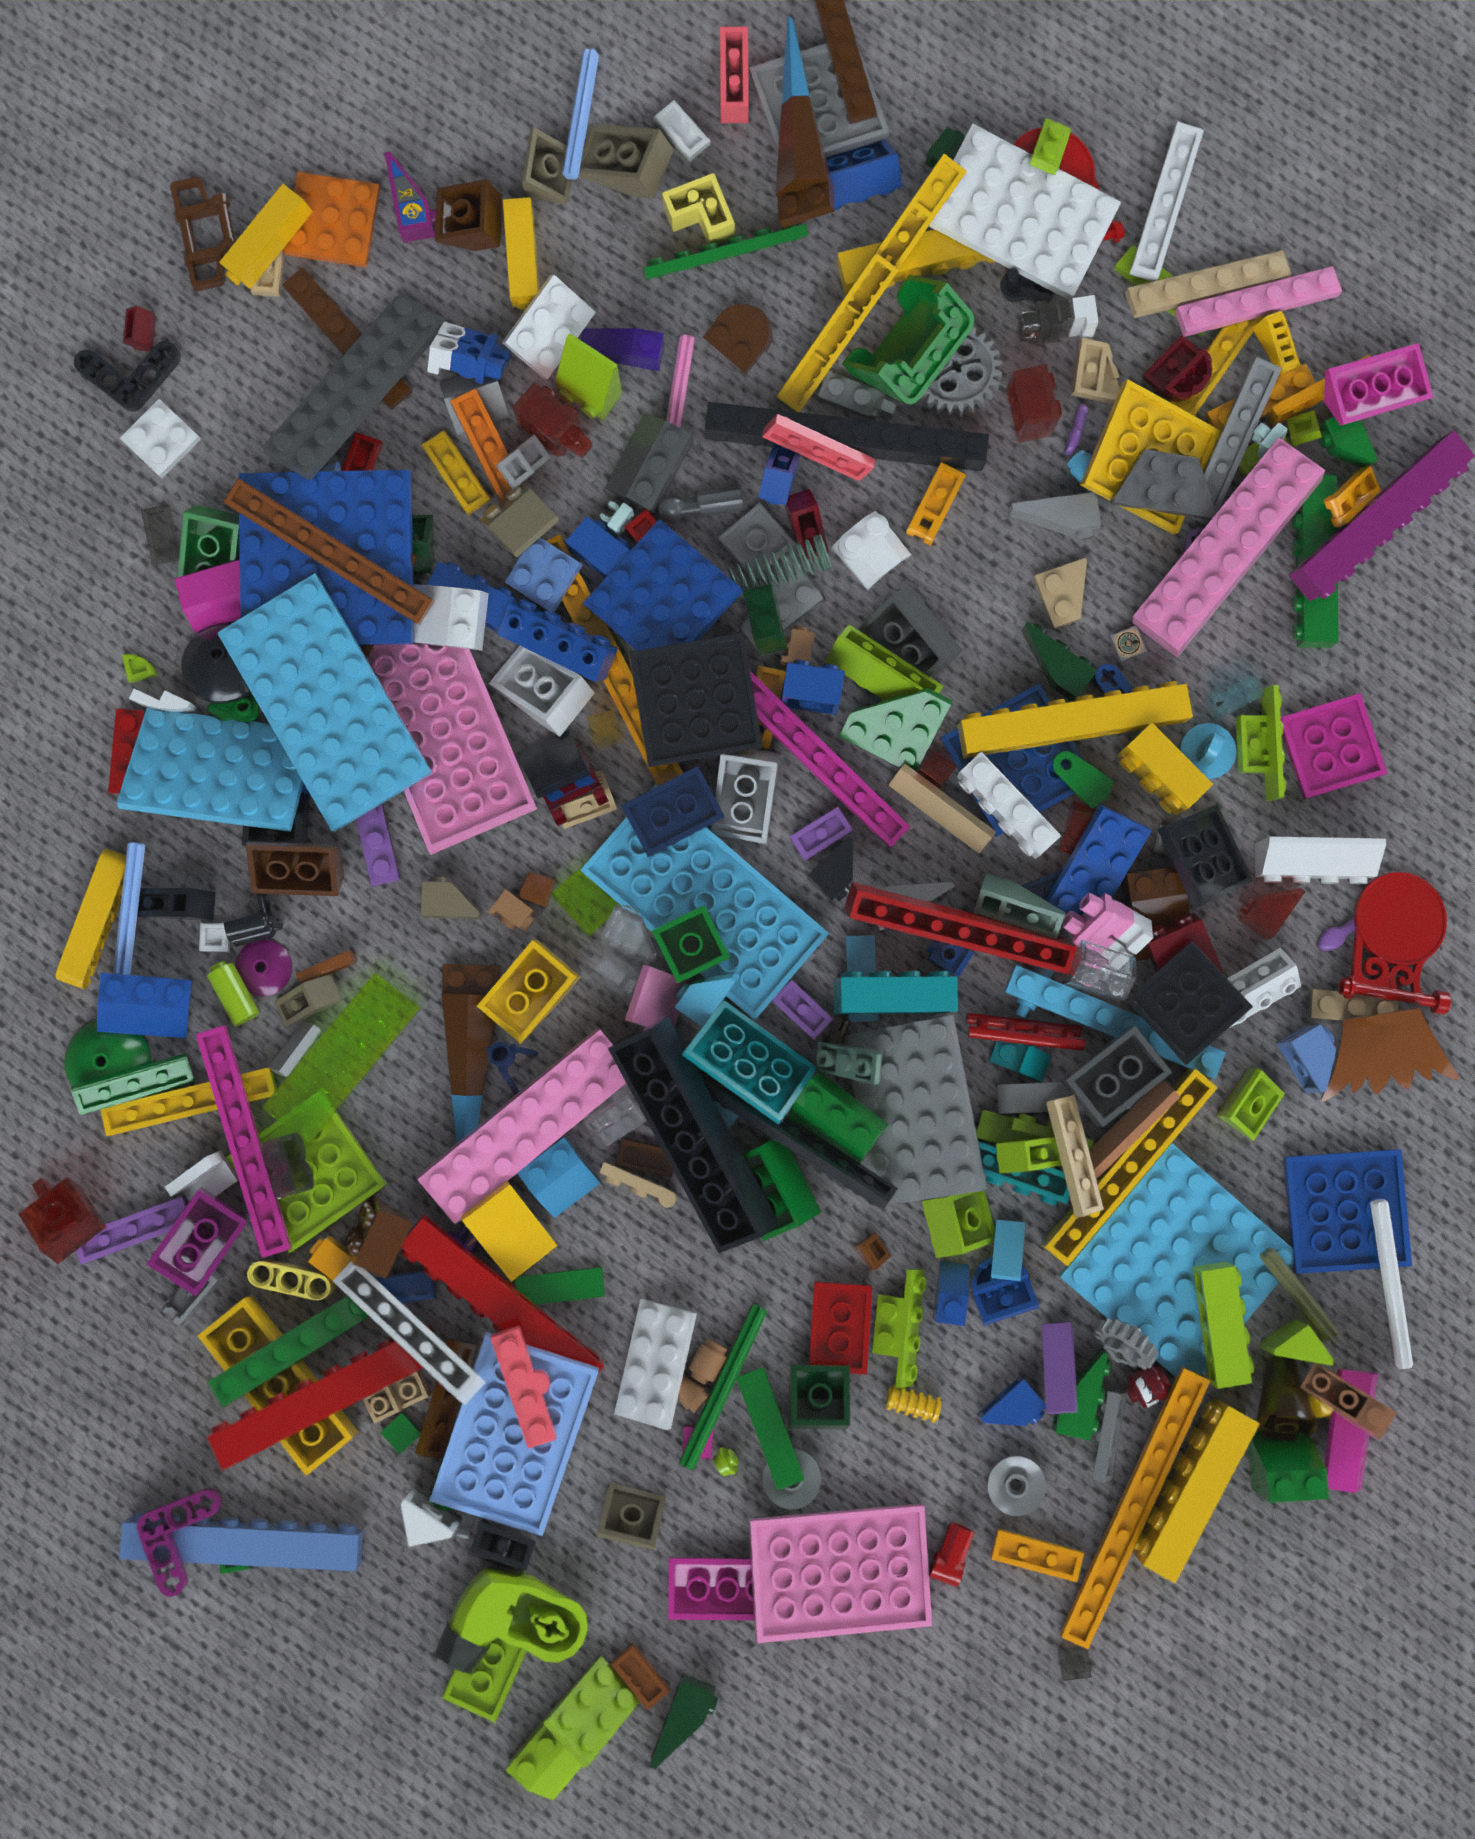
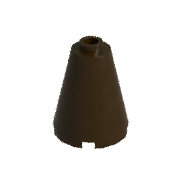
M1273 1355L1266 1362L1256 1421L1260 1423L1257 1432L1259 1433L1262 1430L1264 1437L1268 1439L1293 1441L1297 1440L1298 1434L1305 1433L1307 1438L1317 1431V1420L1307 1392L1300 1388L1303 1380L1297 1363L1293 1358Z

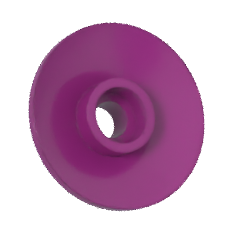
M261 940L246 945L239 953L235 963V967L249 993L256 996L264 997L278 993L287 985L292 974V961L289 953L282 945L271 940ZM260 962H264L266 965V969L262 973L257 971V965Z

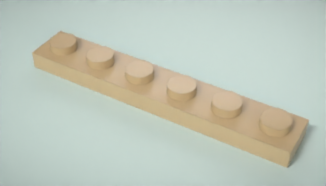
M1281 250L1129 287L1125 295L1133 318L1282 280L1291 277L1292 274L1284 251Z

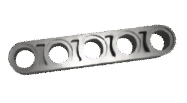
M1062 1082L997 1085L998 1114L1049 1112L1046 1104L1047 1101L1072 1094ZM1139 1099L1135 1101L1132 1105H1130L1127 1109H1131L1139 1101ZM1077 1102L1078 1110L1084 1111L1083 1108Z

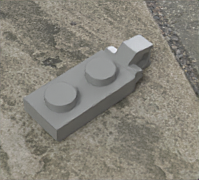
M830 371L827 372L817 398L820 401L867 419H877L878 414L892 419L897 404L886 400V395L879 390Z

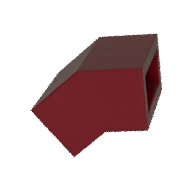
M139 306L126 309L123 343L132 346L138 351H151L153 349L156 317L151 311Z

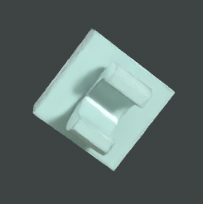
M1278 422L1271 431L1268 426L1260 423L1254 430L1255 434L1252 437V440L1260 445L1257 456L1262 458L1278 437L1284 440L1288 429Z
M610 501L608 504L609 508L614 510L615 514L612 517H607L601 513L600 518L607 525L610 534L615 537H621L626 531L624 526L635 519L633 508L624 502L619 508L615 502Z

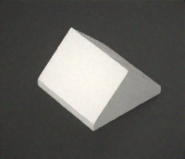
M415 1488L409 1492L401 1503L409 1547L451 1538L462 1520L449 1511L436 1509L433 1506L434 1504L427 1502L428 1497Z

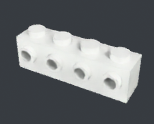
M982 752L956 776L959 779L960 786L968 794L973 793L979 800L978 804L980 807L999 821V827L1007 835H1012L1019 842V848L1027 856H1032L1034 859L1038 858L1061 837L1054 827Z
M1281 948L1227 978L1253 1006L1251 1010L1231 1027L1244 1022L1251 1015L1268 1008L1272 1003L1286 995L1292 994L1301 987L1297 965Z

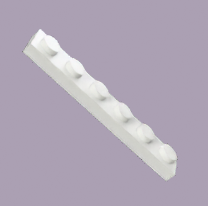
M1177 121L1129 274L1153 282L1157 281L1203 135V129Z

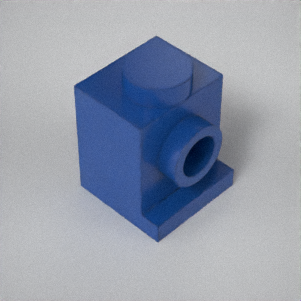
M933 940L927 949V952L930 953L927 960L940 969L949 971L951 976H957L958 978L974 952L964 947ZM946 949H951L954 952L953 959L949 960L944 957Z

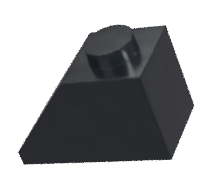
M850 836L807 877L830 902L835 898L840 902L850 891L849 885L853 881V839Z

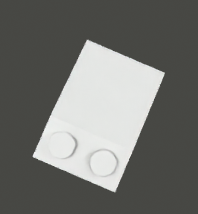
M413 584L415 589L434 600L422 623L418 625L414 622V643L482 651L488 593L481 590Z
M520 645L489 683L497 692L559 737L595 694L582 676Z

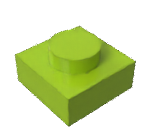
M1315 410L1287 419L1293 446L1322 438Z

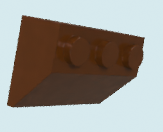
M269 842L246 843L252 893L314 896L339 895L344 879L342 853L335 845Z

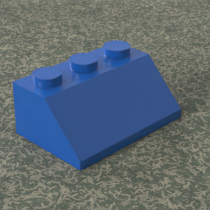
M885 139L826 158L834 187L835 210L840 209L844 204L851 202L861 203L868 200L870 196L891 194L895 189L903 187L898 155Z
M101 973L98 995L97 1032L187 1038L192 980Z

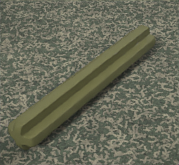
M1271 1247L1266 1248L1260 1254V1259L1319 1334L1327 1341L1333 1340L1338 1335V1329L1276 1250Z

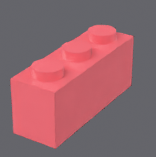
M720 27L721 123H748V27Z

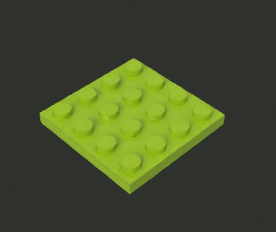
M323 1091L317 1092L259 1133L292 1244V1249L288 1250L289 1253H293L387 1186L383 1177ZM230 1154L226 1157V1159L236 1172L234 1162Z

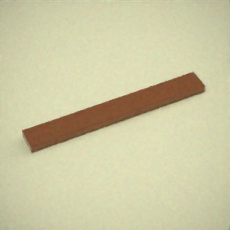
M237 478L223 501L226 505L418 625L422 623L434 603V600L239 478Z

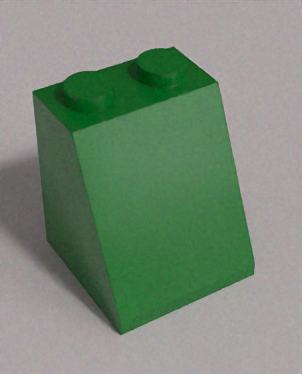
M1256 1430L1248 1445L1251 1489L1269 1503L1329 1499L1327 1468L1311 1437L1306 1438L1305 1433L1297 1435V1440L1278 1441L1264 1437L1262 1430L1259 1433Z

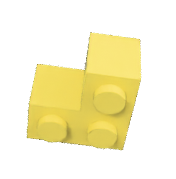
M714 173L662 193L663 209L673 232L699 223L707 244H719L735 237V223Z

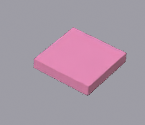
M643 965L625 1020L646 1027L668 1016L675 1028L680 1013L675 1008L679 1002L676 995L685 983L689 985L690 981L685 980L677 984L672 974Z

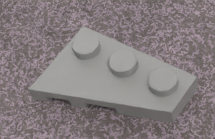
M788 555V556H787V561H788V563H789V565H790V567H791V570H792V572H793V574H794L793 567H792V563H791V559H790V556ZM795 562L797 581L793 580L787 565L788 585L783 581L779 570L780 588L775 585L773 579L771 580L784 631L824 599L807 577L803 578ZM781 565L780 568L785 576L783 565ZM748 615L740 627V631L744 632V636L758 652Z

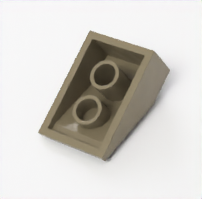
M591 123L584 141L578 177L630 196L654 198L674 149L660 129Z

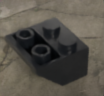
M301 794L291 832L243 826L242 846L246 847L247 842L307 844L310 795Z

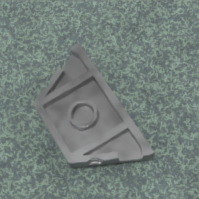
M1146 449L1139 453L1134 461L1133 468L1126 474L1122 481L1123 484L1116 495H1113L1110 500L1111 505L1212 520L1216 515L1198 458Z

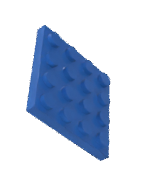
M659 519L583 604L635 650H642L699 640L743 591L740 586Z
M1039 683L982 714L981 717L992 715V711L1002 708H1009V712L1020 711L1021 706L1028 704H1037V707L1048 706L1050 699ZM958 728L940 738L958 772L975 758L963 759ZM1074 741L985 755L1039 813L1075 794L1053 770L1054 757L1060 752L1069 751L1083 759ZM1063 759L1061 767L1067 770L1070 766L1069 761ZM971 793L988 825L996 831L995 837L1005 833L999 827V821L992 814H987L978 804L979 800Z
M1402 1149L1283 1157L1290 1241L1294 1256L1293 1273L1303 1274L1380 1268L1370 1205L1371 1201L1385 1199L1389 1204L1398 1267L1412 1266Z

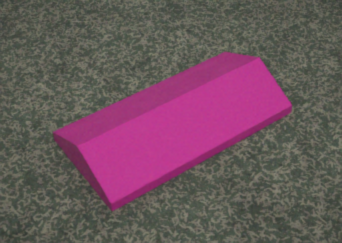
M1419 343L1325 370L1324 402L1340 426L1433 398Z
M240 559L174 579L182 610L195 633L214 625L230 623L241 618Z
M1337 1369V1376L1375 1399L1378 1373ZM1332 1411L1324 1458V1464L1327 1468L1328 1488L1357 1493L1362 1490L1369 1435L1334 1411Z
M669 1557L668 1620H755L751 1558Z

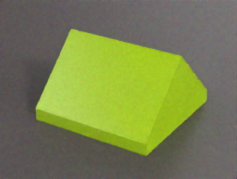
M1247 1068L1216 1116L1254 1141L1285 1093L1262 1070Z
M1296 1319L1290 1320L1260 1342L1259 1348L1276 1356L1333 1366L1334 1359L1308 1324Z

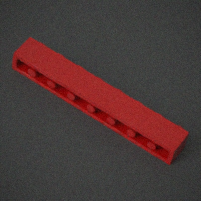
M855 882L851 884L844 907L848 917L1065 974H1069L1078 948L1066 937L1058 936L1057 939L992 918Z
M425 1214L421 1216L408 1232L401 1246L403 1249L401 1253L409 1261L415 1263L417 1260L425 1266L424 1272L434 1281L441 1279L448 1285L447 1291L456 1299L460 1300L463 1297L471 1304L469 1308L480 1318L488 1317L494 1322L492 1327L497 1332L520 1326L526 1345L598 1367L599 1372L603 1369L604 1362L598 1355L473 1253L469 1252Z
M389 1338L376 1345L378 1351L367 1355L366 1351L361 1352L350 1358V1365L340 1369L338 1364L322 1372L324 1378L314 1383L310 1378L296 1385L295 1389L297 1392L287 1397L282 1392L267 1400L269 1406L259 1411L254 1406L239 1414L241 1420L229 1425L228 1421H224L210 1429L212 1434L207 1436L206 1439L221 1471H224L424 1367L397 1341L394 1342L393 1338Z

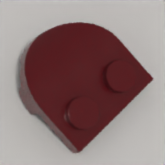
M1181 335L1143 374L1142 379L1164 398L1175 402L1185 401L1200 393L1210 382L1212 359L1205 348L1200 350L1186 337Z

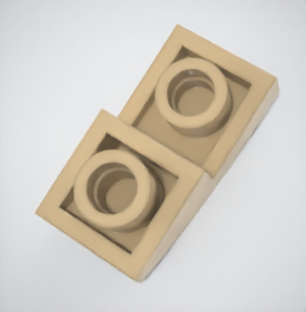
M419 1370L364 1398L363 1401L375 1424L429 1397L431 1392Z

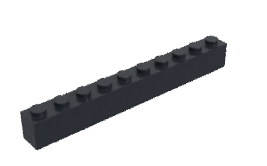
M708 402L705 421L706 440L773 447L774 442L763 438L762 435L764 427L779 414L848 447L861 451L874 459L939 466L942 462L956 469L983 471L987 458L989 434L716 402Z

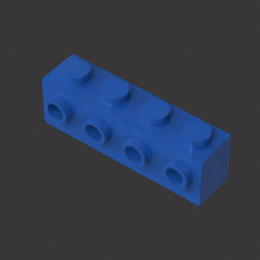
M521 599L519 602L508 604L497 635L594 682L606 680L618 650L617 647L610 645L609 639L600 635H589L585 633L586 629L581 625L564 623L560 621L561 616L550 611H545V613L536 609L537 605L528 600Z

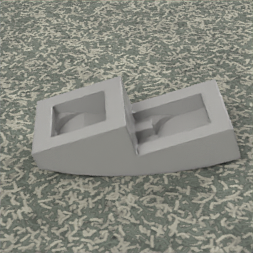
M534 434L519 444L495 466L510 487L514 489L551 457Z

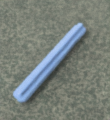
M585 49L582 54L562 171L565 178L569 180L577 179L579 176L599 55L594 49Z
M129 842L127 846L113 974H131L145 844L140 842Z

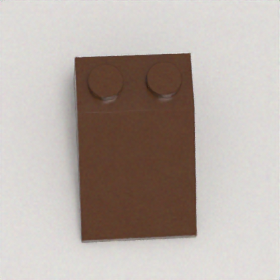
M1174 867L1129 873L1125 875L1121 882L1125 906L1151 920L1152 928L1158 925L1166 926L1175 922L1174 919L1177 916L1190 913L1189 898ZM1146 947L1141 949L1136 955L1134 954L1135 961L1150 959Z

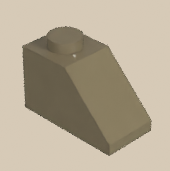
M430 877V881H422V917L482 920L480 911L453 883L447 882V877Z
M331 974L300 984L276 1000L275 1004L285 1027H289L329 1009L342 1001L337 985L334 983Z

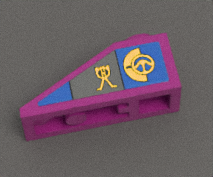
M390 151L384 152L398 230L403 243L435 237L436 209L430 208L427 198Z

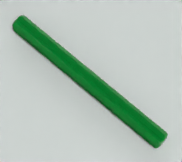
M756 1304L750 1307L680 1457L679 1464L689 1470L695 1469L764 1321L767 1310Z

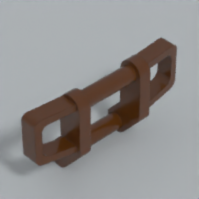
M199 177L172 182L170 189L175 206L174 214L176 222L180 224L186 252L184 260L185 265L188 267L191 285L195 291L223 286L225 284L224 267L219 262L237 241L234 236L228 209L230 206L229 196L221 193L209 199L205 186ZM191 188H199L204 203L181 207L179 192ZM219 215L224 240L216 247L197 251L190 221ZM217 262V276L215 278L197 281L195 266Z

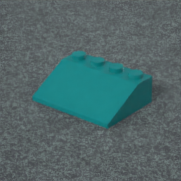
M724 1000L682 1054L778 1125L818 1068Z

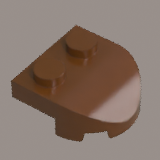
M737 304L726 308L703 338L742 372L747 374L764 351L767 352L773 340L771 321L761 309L747 304Z

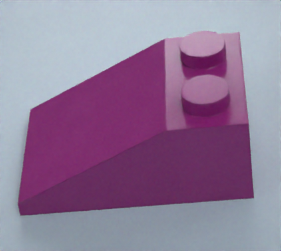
M200 1187L146 1265L194 1296H197L250 1218Z

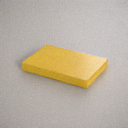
M508 1181L460 1217L511 1282L558 1246Z

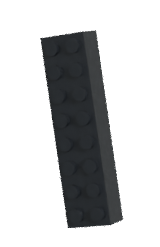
M667 1016L623 1037L610 1046L608 1050L719 1254L763 1237L779 1221L694 1063L682 1055L686 1048Z

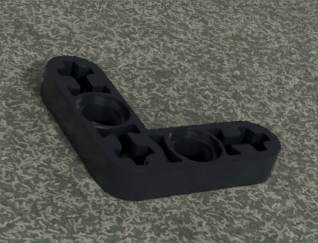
M169 341L159 342L128 378L91 350L85 349L78 352L74 358V366L83 377L129 412H135L146 404L178 366L181 355L173 343ZM163 351L170 352L172 358L170 360L168 358L163 359L161 353ZM85 359L91 361L99 369L97 374L89 367H85L83 364ZM154 361H156L158 365L160 364L162 366V371H160L155 364H153ZM146 371H155L156 378L153 382L144 383L142 381V376ZM110 374L117 377L116 384L110 388L104 387V378ZM138 382L145 391L142 392L134 384ZM128 393L134 394L137 399L135 402L128 401L125 396Z

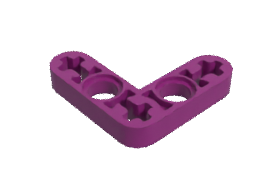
M215 1488L201 1489L150 1510L137 1521V1533L159 1591L165 1596L173 1597L178 1595L185 1589L188 1583L187 1572L172 1532L208 1518L221 1508L223 1502L222 1495ZM204 1495L208 1499L213 1498L214 1503L210 1506L211 1510H209L208 1506H203L195 1511L193 1505L204 1500ZM175 1506H183L186 1509L187 1518L185 1521L179 1522L173 1518L172 1510ZM165 1517L166 1522L157 1526L155 1532L152 1528H146L145 1524L149 1522V1518L154 1522ZM163 1545L169 1549L170 1557L167 1561H160L156 1558L155 1549L157 1546ZM172 1562L174 1563V1566L169 1571L168 1569L164 1572L161 1571L160 1568H165ZM170 1574L172 1578L178 1577L179 1579L176 1589L173 1585H167L166 1583L170 1578Z

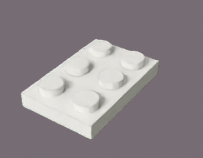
M550 275L502 343L543 379H548L560 363L568 334L570 333L578 338L596 312L555 275Z

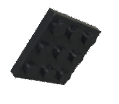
M1218 804L1157 829L1194 909L1253 882Z
M1192 941L1126 999L1186 1066L1253 1008L1250 1002Z

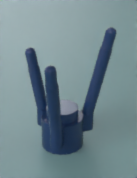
M503 1042L494 1043L491 1047L488 1046L485 1049L489 1060L498 1067V1071L503 1075L512 1093L516 1095L519 1092L518 1088L508 1073V1068L515 1061V1054L538 1056L539 1053L532 1049L519 1047L514 1043L508 1046Z

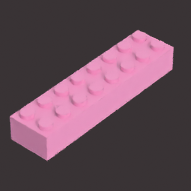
M1278 437L1133 615L1132 624L1134 626L1137 625L1140 631L1178 658L1321 483L1325 470Z
M599 1027L418 1174L417 1180L454 1224L461 1220L460 1217L511 1179L626 1084L608 1050L613 1044Z

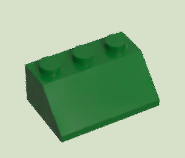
M821 1072L809 1080L795 1100L788 1117L860 1164L889 1126L886 1121Z
M771 1139L742 1154L779 1221L769 1232L761 1237L763 1241L801 1226L822 1213L790 1149Z

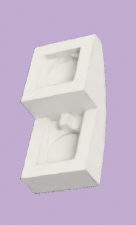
M133 689L129 697L136 704L161 711L194 713L197 709L192 703L165 690L160 700L136 689Z

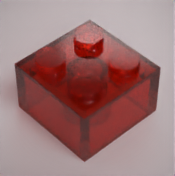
M1047 364L1013 371L1007 385L1006 393L1018 443L1051 436L1055 426H1057L1059 417L1062 416L1060 401L1055 400L1053 390H1055L1054 375L1048 372Z

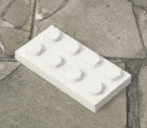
M640 1299L615 1415L661 1429H671L697 1313L647 1299Z

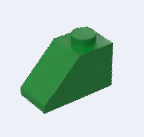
M1335 417L1325 420L1319 427L1322 438H1318V442L1322 448H1326L1328 455L1359 468L1369 465L1372 467L1378 461L1361 420L1340 426Z

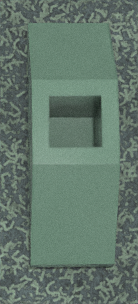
M818 1042L816 1067L818 1068L816 1071L870 1084H879L883 1050L865 1046Z

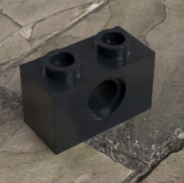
M480 1522L468 1555L519 1573H524L527 1570L536 1541Z

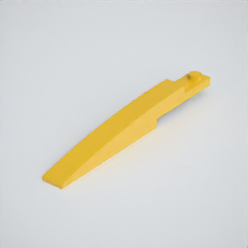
M946 154L941 156L910 203L907 204L777 394V398L796 412L802 410L897 274L905 259L967 171Z

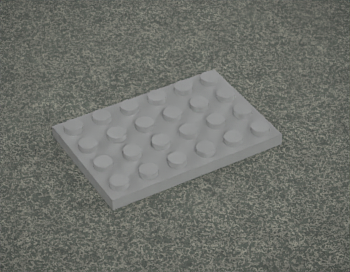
M954 1015L846 1035L844 1039L846 1045L865 1046L883 1050L879 1084H870L853 1079L852 1084L855 1099L889 1124L866 1156L868 1169L898 1188L888 1205L986 1190V1181Z

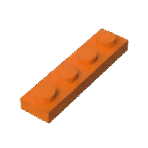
M475 388L450 400V404L499 502L506 498L505 494L511 487L495 465L508 452Z

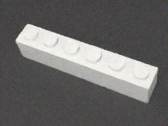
M351 1261L333 1280L339 1288L464 1405L486 1383L365 1269L353 1265Z

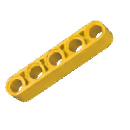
M108 848L102 851L57 967L56 980L84 990L90 985L92 979H89V977L94 975L102 954L99 951L100 949L103 950L112 927L109 924L114 922L121 903L120 896H122L126 863L125 854Z

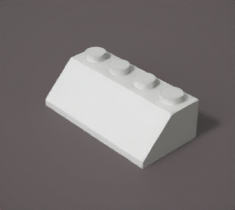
M1268 837L1255 843V877H1264L1265 883L1282 882V878H1292V883H1310V878H1321L1322 884L1339 883V879H1349V884H1367V879L1377 877L1386 847V839Z

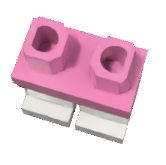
M1088 892L1080 902V910L1085 913L1080 916L1074 911H1069L1063 920V928L1072 934V943L1078 947L1081 946L1084 950L1094 953L1108 962V968L1116 973L1134 957L1133 953L1136 955L1153 939L1151 920L1124 904L1112 900V897L1106 893L1099 898Z

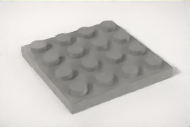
M826 43L800 51L825 158L889 138V129L861 53V60L877 114L876 118L849 124ZM785 56L749 67V75L777 153L779 149Z

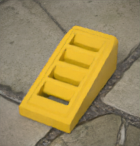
M1282 311L1264 317L1252 328L1272 364L1282 368L1280 376L1301 366Z

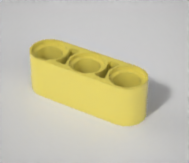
M263 1259L253 1263L247 1272L249 1282L255 1287L311 1300H321L330 1296L336 1287L333 1280L319 1270L272 1259ZM261 1265L269 1269L270 1276L267 1281L262 1280L258 1275V1269ZM288 1272H293L297 1275L298 1283L296 1287L288 1285L286 1281ZM317 1278L323 1279L327 1285L324 1293H319L315 1290L314 1282Z

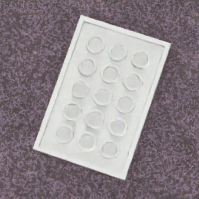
M972 124L953 160L967 172L929 227L1009 269H1017L1020 275L1071 301L1121 202L1060 169L1057 170L1055 175H1052L1029 165L1032 154Z

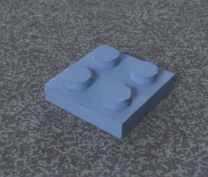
M540 537L521 554L505 583L554 613L583 564Z

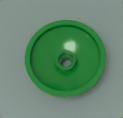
M96 1020L82 1027L72 1037L65 1053L64 1065L67 1079L70 1085L73 1086L151 1063L152 1060L149 1045L143 1035L97 1032ZM101 1056H104L106 1059V1064L103 1067L98 1064V1059Z

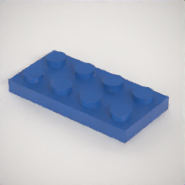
M1100 804L1045 900L1066 912V914L1069 911H1074L1082 916L1085 912L1080 910V902L1088 892L1099 898L1104 893L1113 898L1152 830L1148 826Z

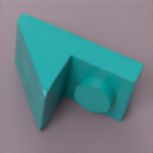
M996 1041L988 1061L1042 1083L1052 1056L1032 1045Z

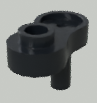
M1014 268L1004 275L1000 283L1002 296L1010 302L1028 300L1042 304L1051 301L1055 296V293L1049 289L1043 293L1038 292L1037 289L1043 286L1020 275L1018 270Z

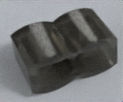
M297 1132L262 1143V1157L267 1168L270 1170L271 1188L278 1199L313 1189V1173L309 1164L305 1161V1145Z

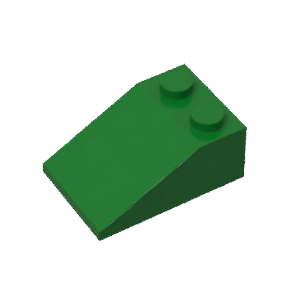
M194 505L183 512L177 577L240 559L238 514Z

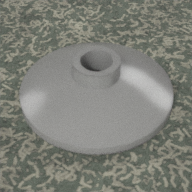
M794 1449L804 1475V1481L777 1491L767 1463L763 1471V1487L767 1496L773 1503L785 1509L792 1510L807 1506L815 1499L821 1486V1473L818 1464L808 1453L799 1449Z
M1009 1456L1000 1460L992 1468L988 1476L987 1489L991 1501L1000 1511L1011 1516H1023L1036 1510L1042 1503L1046 1493V1480L1040 1467L1031 1459L1023 1456ZM1013 1479H1019L1021 1484L1019 1488L1012 1489L1010 1482Z

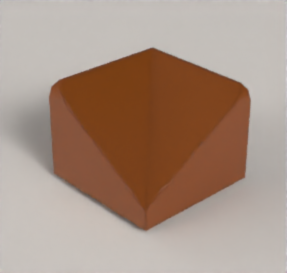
M529 872L518 898L547 908L556 880Z

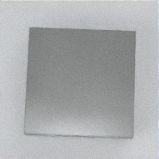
M761 502L756 504L717 537V540L746 573L745 561H748L755 579L758 576L753 561L754 557L764 573L765 567L762 555H765L771 567L773 566L771 551L774 552L777 561L781 559L780 548L786 555L789 552V545L792 549L796 546V542Z

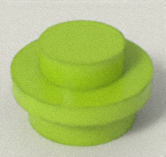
M719 1448L717 1454L713 1456L715 1467L725 1477L729 1474H736L739 1464L737 1455L731 1449Z

